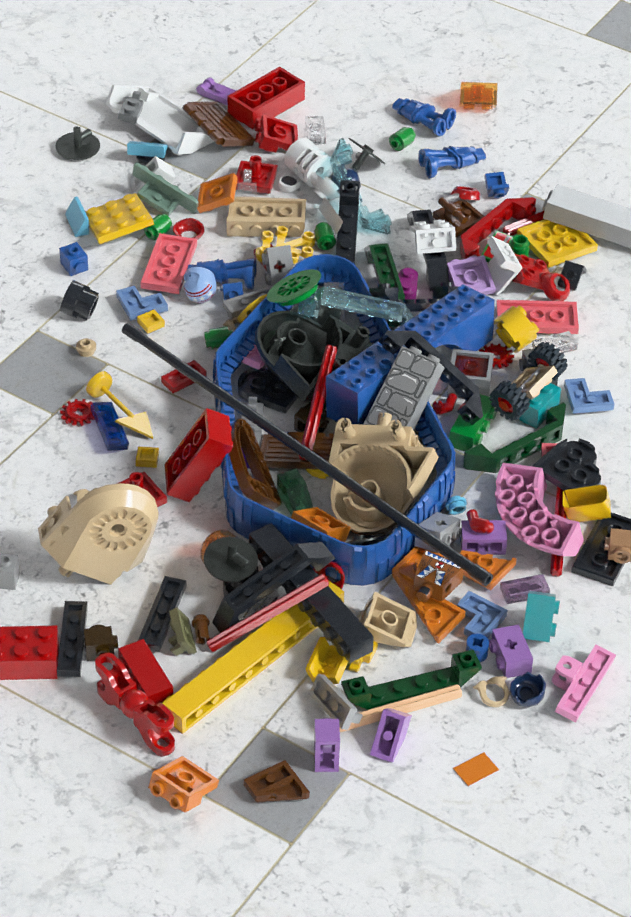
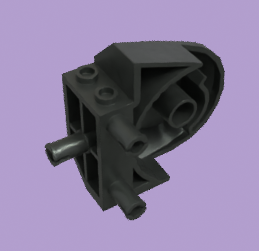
M282 310L270 313L262 319L255 331V344L266 367L305 402L307 398L311 401L313 399L326 346L337 347L333 372L363 352L370 341L367 338L370 332L364 326H359L356 331L332 315H329L324 325L321 326L311 318L297 312ZM326 398L323 409H326Z

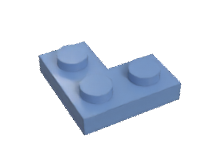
M135 286L116 290V297L130 321L136 320L137 316L154 309L157 313L168 311V304L161 293L141 297Z
M585 378L564 380V388L573 414L614 410V401L610 390L589 392Z
M468 591L457 604L458 607L466 611L465 615L472 618L464 628V635L468 637L472 634H482L489 638L492 634V629H496L507 617L508 610L471 591Z

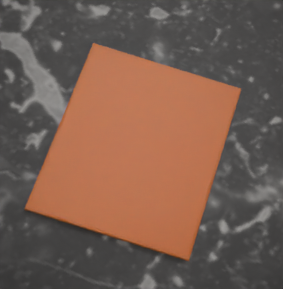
M484 752L453 768L468 786L499 770Z

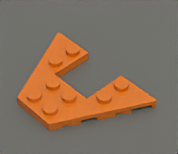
M415 546L392 569V576L435 641L439 644L464 619L466 611L445 599L438 601L430 597L427 602H421L417 599V591L413 589L414 576L426 549ZM465 550L460 552L464 557L493 575L492 581L487 586H484L472 578L466 571L463 573L467 578L489 590H492L516 565L517 560L513 557L512 560L493 558V554L481 555L477 552Z

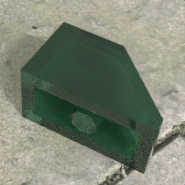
M297 468L277 474V491L291 516L293 511L313 508L307 484Z

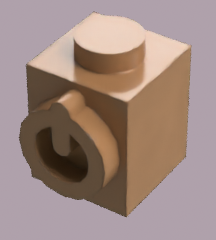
M611 528L610 537H605L604 550L608 551V560H614L620 564L631 562V530Z

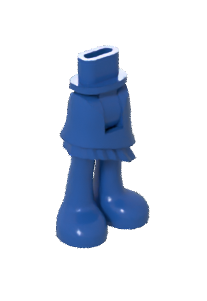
M398 98L392 105V108L397 110L398 114L409 119L413 124L422 123L437 136H443L446 129L449 130L452 127L456 118V110L453 108H447L443 114L435 112L436 109L433 105L408 98Z
M449 146L448 148L444 147L442 150L420 149L418 153L419 164L421 167H425L428 179L434 178L440 167L451 166L455 169H461L474 163L477 164L479 160L486 159L484 150L474 146Z
M256 258L224 263L223 259H217L214 261L197 262V265H188V269L191 267H202L210 270L218 283L222 284L224 282L228 284V279H242L247 289H254V278H256L257 274Z

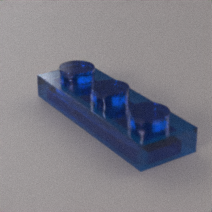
M92 402L90 409L107 451L128 450L129 441L123 427L115 422L119 418L113 403Z

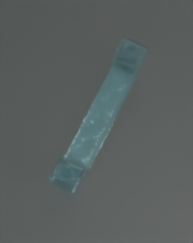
M344 138L339 139L330 159L331 170L339 186L341 180L353 181L351 177H347L345 165L352 163L351 155L354 153L350 143L346 144ZM359 193L358 221L361 227L387 235L390 234L392 222L389 215H385L382 208L369 213L367 206L362 205L361 202L363 201Z
M326 286L316 290L310 297L299 302L298 314L318 318L320 306L324 305L329 308H338L371 317L400 322L399 327L415 317L404 303Z

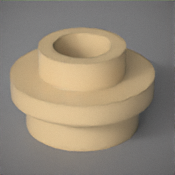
M84 338L76 343V350L79 355L90 357L96 350V342Z

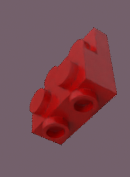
M264 114L260 121L257 120L254 130L257 131L255 142L259 144V148L265 151L276 153L278 148L287 151L298 140L296 124Z

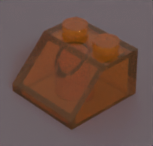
M461 82L459 87V107H463L465 110H474V107H482V110L496 108L497 83Z

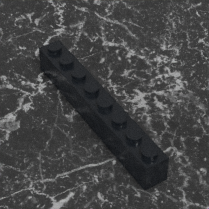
M272 523L249 533V544L255 549L258 560L263 568L293 547ZM308 565L281 586L285 589L286 594L319 575ZM329 586L298 603L299 609L310 617L312 624L323 632L325 639L329 642L331 641L339 655L344 656L349 663L373 652L374 636Z

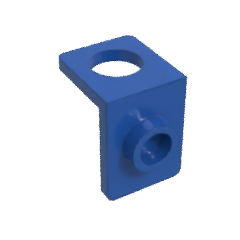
M242 282L222 284L220 287V291H223L224 300L244 295Z

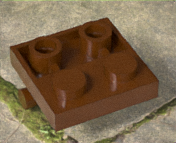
M442 197L438 201L442 208L433 211V218L435 220H445V222H449V224L455 227L456 238L484 217L465 199L449 203Z

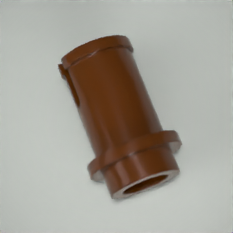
M198 614L192 620V626L195 629V642L200 645L206 644L207 640L210 639L208 631L210 620L204 614Z

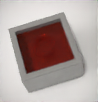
M453 349L451 363L479 387L480 394L489 397L494 353ZM448 385L447 395L450 393L456 394L454 389Z

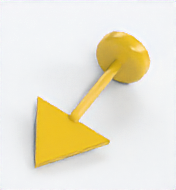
M106 371L94 375L87 384V393L93 398L106 394L127 415V417L115 420L116 423L153 439L147 411L133 414L109 391L113 381L111 375Z

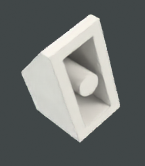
M156 156L146 165L150 171L162 176L169 183H172L175 179L172 167ZM135 176L130 180L133 192L136 194L146 184Z

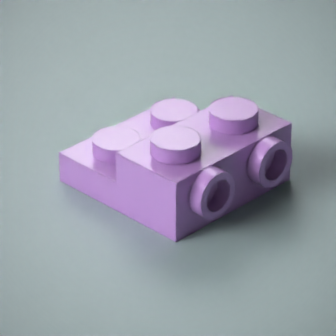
M470 256L463 260L454 259L447 263L449 282H453V286L464 284L485 295L495 293L496 288L484 256Z

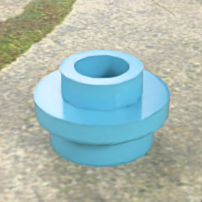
M453 496L446 502V510L452 515L463 513L466 510L467 501L463 497Z

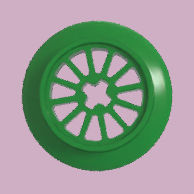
M309 269L283 278L268 291L267 300L278 303L281 306H290L307 299L317 290V284L321 279V272Z

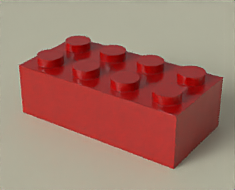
M279 66L228 95L227 111L236 120L253 130L257 120L260 121L263 114L276 117L305 100V81Z
M208 408L204 410L164 464L167 495L190 503L193 497L199 494L203 484L209 481L213 471L221 465L223 458L233 448L231 438L232 427L230 426L228 415Z
M57 625L0 626V680L58 679L59 638Z

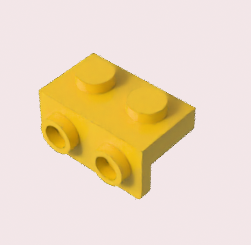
M319 637L306 665V672L313 683L317 675L322 674L333 684H339L348 660L344 656H340L336 647L329 645L325 637Z

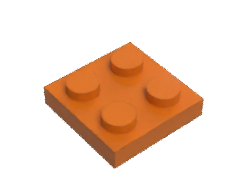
M235 173L201 183L197 207L199 213L211 211L214 208L226 206L234 202L238 179Z

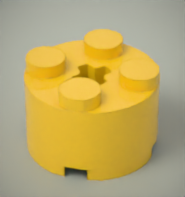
M520 305L518 307L511 306L494 319V325L496 324L498 327L495 330L497 335L508 348H515L514 353H518L537 338L536 333L539 332L537 325L533 321L530 322L528 320L526 311Z

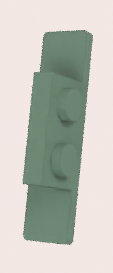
M138 162L133 165L132 175L146 183L137 193L142 201L168 216L178 205L193 214L197 212L199 202L194 196L183 192L178 186L172 185L162 176L150 171L146 166Z

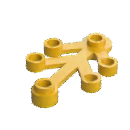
M284 226L277 227L275 233L277 241L274 247L290 245L293 264L298 262L299 256L307 258L313 255L314 250L312 248L316 242L313 232L306 231L301 235V238L284 243L288 229ZM271 231L262 232V247H258L255 252L256 259L263 263L262 253H264L266 248H270V243L273 241L274 234ZM302 246L303 248L301 250L296 249L295 247Z

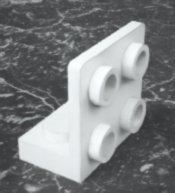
M434 220V224H426L425 221L414 222V225L409 226V230L415 233L417 254L456 251L455 227L449 224V222Z
M492 236L487 243L494 257L487 265L496 288L494 294L499 296L522 270V266L509 244Z

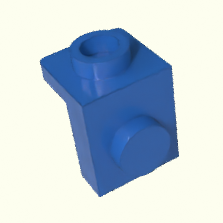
M504 172L486 173L484 179L488 197L501 198L507 195L510 187L509 184H506Z

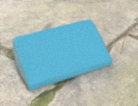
M136 141L127 143V155L164 158L167 150V144Z
M76 196L69 205L65 216L74 236L79 237L89 234V219L79 197Z

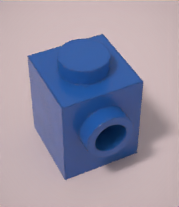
M77 242L59 248L60 263L70 276L88 271V255Z

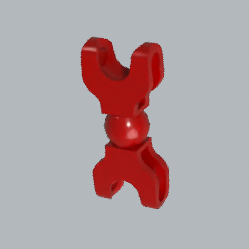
M104 653L99 655L95 659V668L101 677V680L97 682L98 695L106 704L110 706L115 705L119 710H122L125 716L133 719V723L141 733L146 745L156 755L163 757L173 753L175 750V738L169 731L174 727L173 714L164 704L155 703L152 699L148 698L146 693L137 690L136 683L131 679L126 667L114 654ZM110 663L113 665V668L108 670L102 664ZM162 738L168 746H160L157 741Z

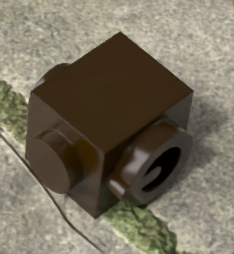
M309 402L294 414L295 431H305L312 402ZM324 409L322 410L317 433H323L329 424L327 411Z
M97 624L84 629L87 661H95L99 655L104 653L114 654V649H118L117 635L112 634L111 626Z

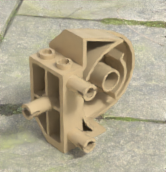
M383 412L379 413L377 425L351 424L348 418H346V421L345 418L339 419L335 427L329 463L406 515L439 458L435 449L423 447L412 427L402 426L399 420L396 422L395 420L391 421L392 415L389 413H384V417ZM333 479L331 488L332 510L338 520L351 527V532L359 535H377L389 531L397 524Z
M123 483L105 485L92 490L81 498L73 508H71L69 496H65L58 506L48 508V517L38 528L40 544L59 563V572L64 577L65 575L70 577L73 572L111 585L121 576L123 571L128 572L143 562L158 521L159 513L155 498L143 488Z

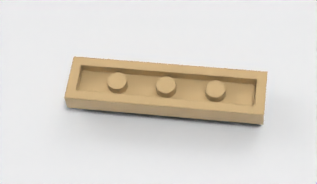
M227 216V236L261 237L263 231H271L274 234L273 237H277L275 233L278 226H284L288 229L287 237H301L304 234V217Z

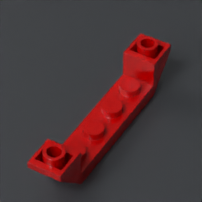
M536 198L505 199L463 233L460 240L461 259H467L470 256L479 257L480 245L478 244L511 217L521 220L535 214Z

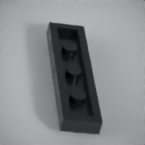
M165 576L138 639V641L144 639L152 651L160 652L170 628L171 616L169 611L176 607L178 608L187 587L186 580Z
M65 601L57 677H81L84 629H86L88 611L87 601Z

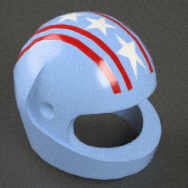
M191 267L186 270L184 274V280L186 281L184 283V291L186 296L196 303H205L211 300L216 293L217 286L214 274L202 267Z

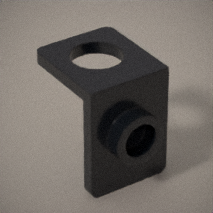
M566 260L561 274L569 281L570 290L576 291L582 272L586 273L587 270L583 265ZM560 277L557 284L565 288V283Z

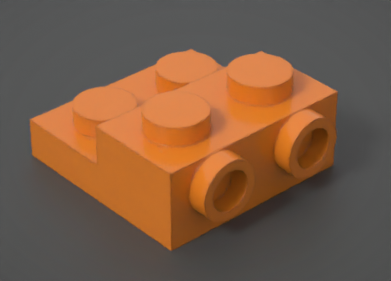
M318 507L293 511L291 519L342 542L346 541L351 528Z
M181 756L152 772L148 788L154 796H160L167 800L173 809H179L186 813L200 805L202 796L218 787L219 779L184 756Z

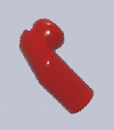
M454 393L448 394L445 403H442L440 400H438V403L434 401L432 404L433 411L438 415L453 411L458 398L457 395Z
M471 509L467 511L468 522L474 532L490 534L494 530L493 523L487 519L479 518L476 510Z

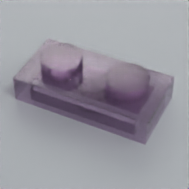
M543 574L500 582V590L507 604L527 601L529 591L550 593V588Z

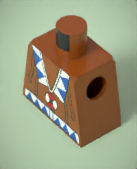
M425 550L414 576L413 589L417 591V599L421 602H427L431 597L438 601H443L462 583L464 570L449 559Z

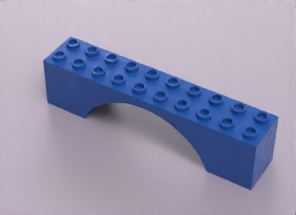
M463 284L394 331H416L434 348L443 345L451 350L477 351L493 340L495 300ZM376 342L327 375V417L335 422H338L341 418H345L346 421V418H348L351 424L363 425L400 349L393 355L391 352L386 351L381 343Z

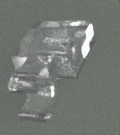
M244 169L243 183H238L237 197H257V183H251L252 170Z

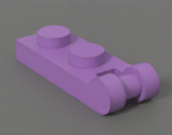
M211 77L206 78L196 88L197 93L201 96L218 101L224 105H227V96L236 91L216 83Z

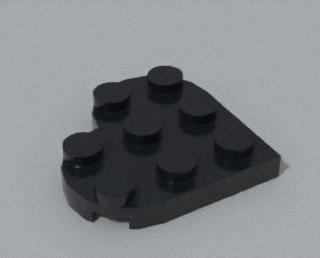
M261 368L256 372L250 373L245 371L238 379V396L240 398H245L249 401V397H257V403H263V406L284 414L288 412L298 398L269 369Z
M580 438L578 441L567 442V439L559 442L532 466L542 468L545 479L564 491L601 484L600 470L596 466L597 454L595 453V447L590 442Z

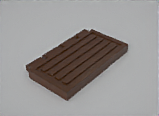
M218 101L187 102V104L183 105L182 109L217 145H222L223 147L254 145L255 139Z
M287 432V434L302 443L304 432ZM317 433L312 450L328 462L334 433H329V436H326V433ZM270 434L263 435L260 449L268 468L318 469L310 462L299 459L297 453Z

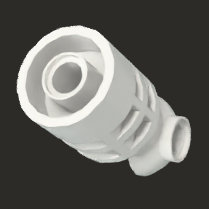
M307 138L295 141L285 153V166L308 186L315 188L313 191L321 199H324V197L327 200L339 198V193L337 192L339 188L330 180L335 170L333 159Z

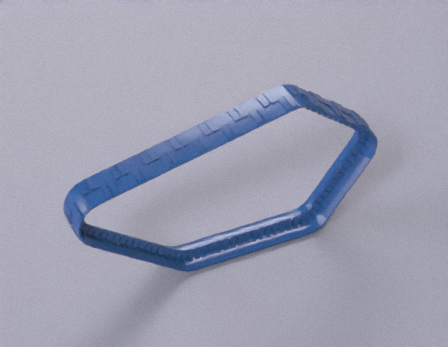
M330 254L307 257L297 263L285 276L287 277L296 272L309 269L320 271L321 279L317 285L329 288L337 296L345 298L352 304L357 317H360V323H363L362 326L368 328L370 332L368 336H370L369 340L371 343L375 344L387 331H392L379 305L370 294L369 286L359 269L346 258ZM266 296L215 352L213 382L232 395L231 375L239 368L244 357L249 354V351L255 348V331L262 319L273 312L290 311L294 305L281 306L278 303L268 301ZM214 396L216 411L228 415L230 424L233 423L235 420V414H232L234 409ZM429 401L415 429L419 431V437L423 438L422 443L426 447L434 448L439 458L434 465L437 476L431 483L430 488L426 489L425 494H422L419 501L414 504V508H411L408 511V515H405L417 524L444 509L446 502L452 497L455 484V450ZM226 454L222 460L225 511L231 528L244 538L249 539V533L272 523L293 547L301 543L323 542L335 557L333 562L342 568L345 576L344 583L364 586L384 580L392 574V569L415 545V536L399 524L392 531L391 535L376 544L366 546L351 545L337 540L245 498L237 482L229 454ZM327 567L325 569L327 576L337 581L341 580V574L335 568Z

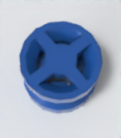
M472 634L466 640L465 651L474 649L479 662H484L488 657L489 640L485 635Z

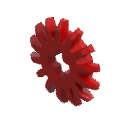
M490 343L488 347L486 345L483 346L485 350L479 349V352L494 353L495 356L500 355L499 359L493 358L492 369H494L495 365L502 369V366L508 367L509 364L513 363L511 359L514 358V355H510L513 351H507L508 346L503 347L499 343L498 345Z
M74 399L75 401L72 403L68 401V406L63 405L62 408L64 410H60V414L63 415L61 419L66 420L65 423L67 424L73 422V426H76L77 422L83 426V421L90 424V420H95V415L98 414V411H94L97 409V406L91 407L93 402L87 403L85 402L86 399H82V401ZM79 410L83 415L79 416L76 414V411Z

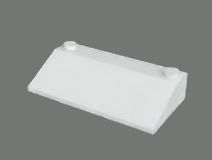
M112 84L105 103L112 108L111 111L119 114L127 97L132 98L134 91L141 92L140 100H143L144 103L135 125L163 144H167V147L172 149V153L180 156L182 154H191L214 142L180 106L149 86Z

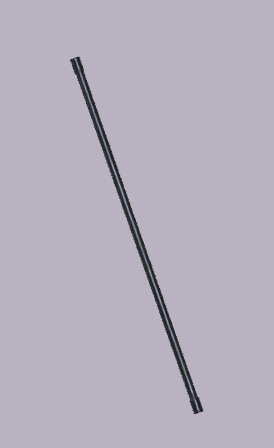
M129 322L122 327L123 334L147 348L452 561L482 585L487 586L492 581L493 575L487 570L473 563L153 341Z

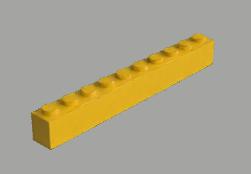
M329 581L328 586L344 603V591ZM298 604L292 606L265 622L255 632H251L245 640L234 645L228 653L216 659L214 664L206 670H202L196 678L189 683H185L174 695L167 697L162 704L173 714L174 728L182 734L314 631L317 627L312 624L310 617L299 609Z

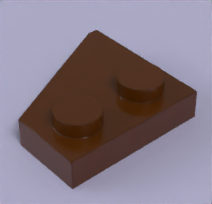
M286 760L244 779V787L255 802L308 799L310 796L309 790Z

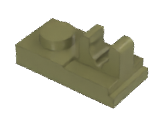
M176 607L169 611L171 616L170 626L175 633L174 636L168 639V642L173 646L170 651L175 656L186 651L189 654H195L197 650L189 618Z

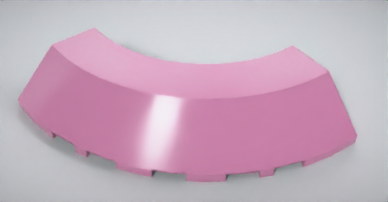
M503 463L496 479L495 497L499 515L502 520H505L507 528L518 539L538 550L560 556H576L584 541L578 521L569 520L557 514L553 515L547 510L543 503L544 493L547 488L543 469Z

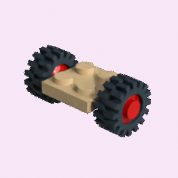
M549 342L539 343L528 355L529 358L527 360L530 362V368H526L512 383L511 381H502L490 393L489 400L492 402L491 405L496 407L494 410L496 412L499 411L501 417L505 416V419H511V421L518 420L529 408V399L537 397L544 386L555 381L567 369L568 364L566 363L567 359L563 358L565 356L564 353H560L559 348L555 349L554 344L549 345Z

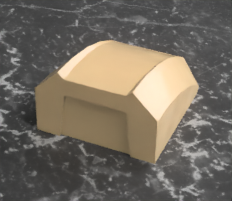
M374 592L367 601L360 617V622L374 636L375 642L398 647L412 646L417 629L415 611Z

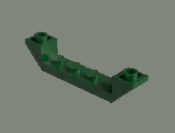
M389 244L366 246L364 252L368 263L373 264L378 283H388L390 288H398V300L405 299ZM384 312V317L389 327L401 326L407 322L406 312Z
M563 402L547 410L546 426L529 433L517 441H513L511 444L493 453L483 444L469 448L464 452L463 467L466 470L498 473L503 463L515 464L541 451L542 443H556L562 440L566 404Z
M473 649L452 654L451 667L369 687L364 676L341 681V685L347 699L351 703L369 710L456 684L461 688L482 669V666Z

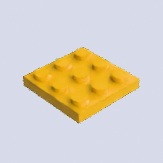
M136 193L127 194L123 198L108 201L104 205L92 207L85 211L89 219V228L99 244L154 225L151 215Z
M546 219L517 229V235H524L528 238L530 242L529 248L539 259L546 263L548 268L564 263L566 260L569 261L595 252L598 244L587 233Z

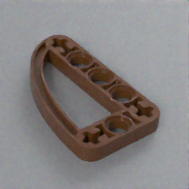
M237 419L230 424L232 427L231 438L233 448L229 453V457L239 487L247 498L271 510H275L282 505V501L255 434L248 422L243 419ZM243 453H244L245 458H246V460H247V462H248V465H249V467H250V470H251V472H252L253 477H251V476L249 475V472H248V469H247V466H246V463H245V460H244Z

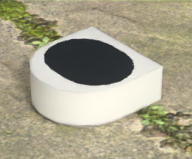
M288 173L279 179V188L284 192H293L302 186V180Z

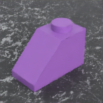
M392 708L383 709L370 755L394 762L406 737L412 715Z

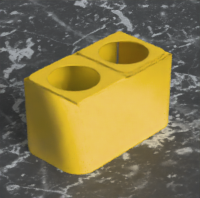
M605 485L565 490L566 496L563 491V507L569 520L584 522L611 518V501Z

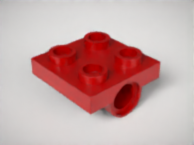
M515 254L522 266V270L511 282L543 290L542 279L544 275L550 273L546 263L541 259L536 260L525 255Z

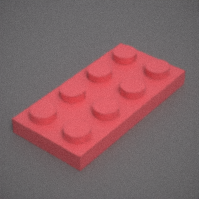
M159 233L141 280V288L180 294L184 283V274L188 269V265L191 264L197 247V239Z
M497 300L496 302L497 317L511 306H522L527 313L526 317L530 322L533 321L539 328L537 333L578 334L579 324L576 302Z

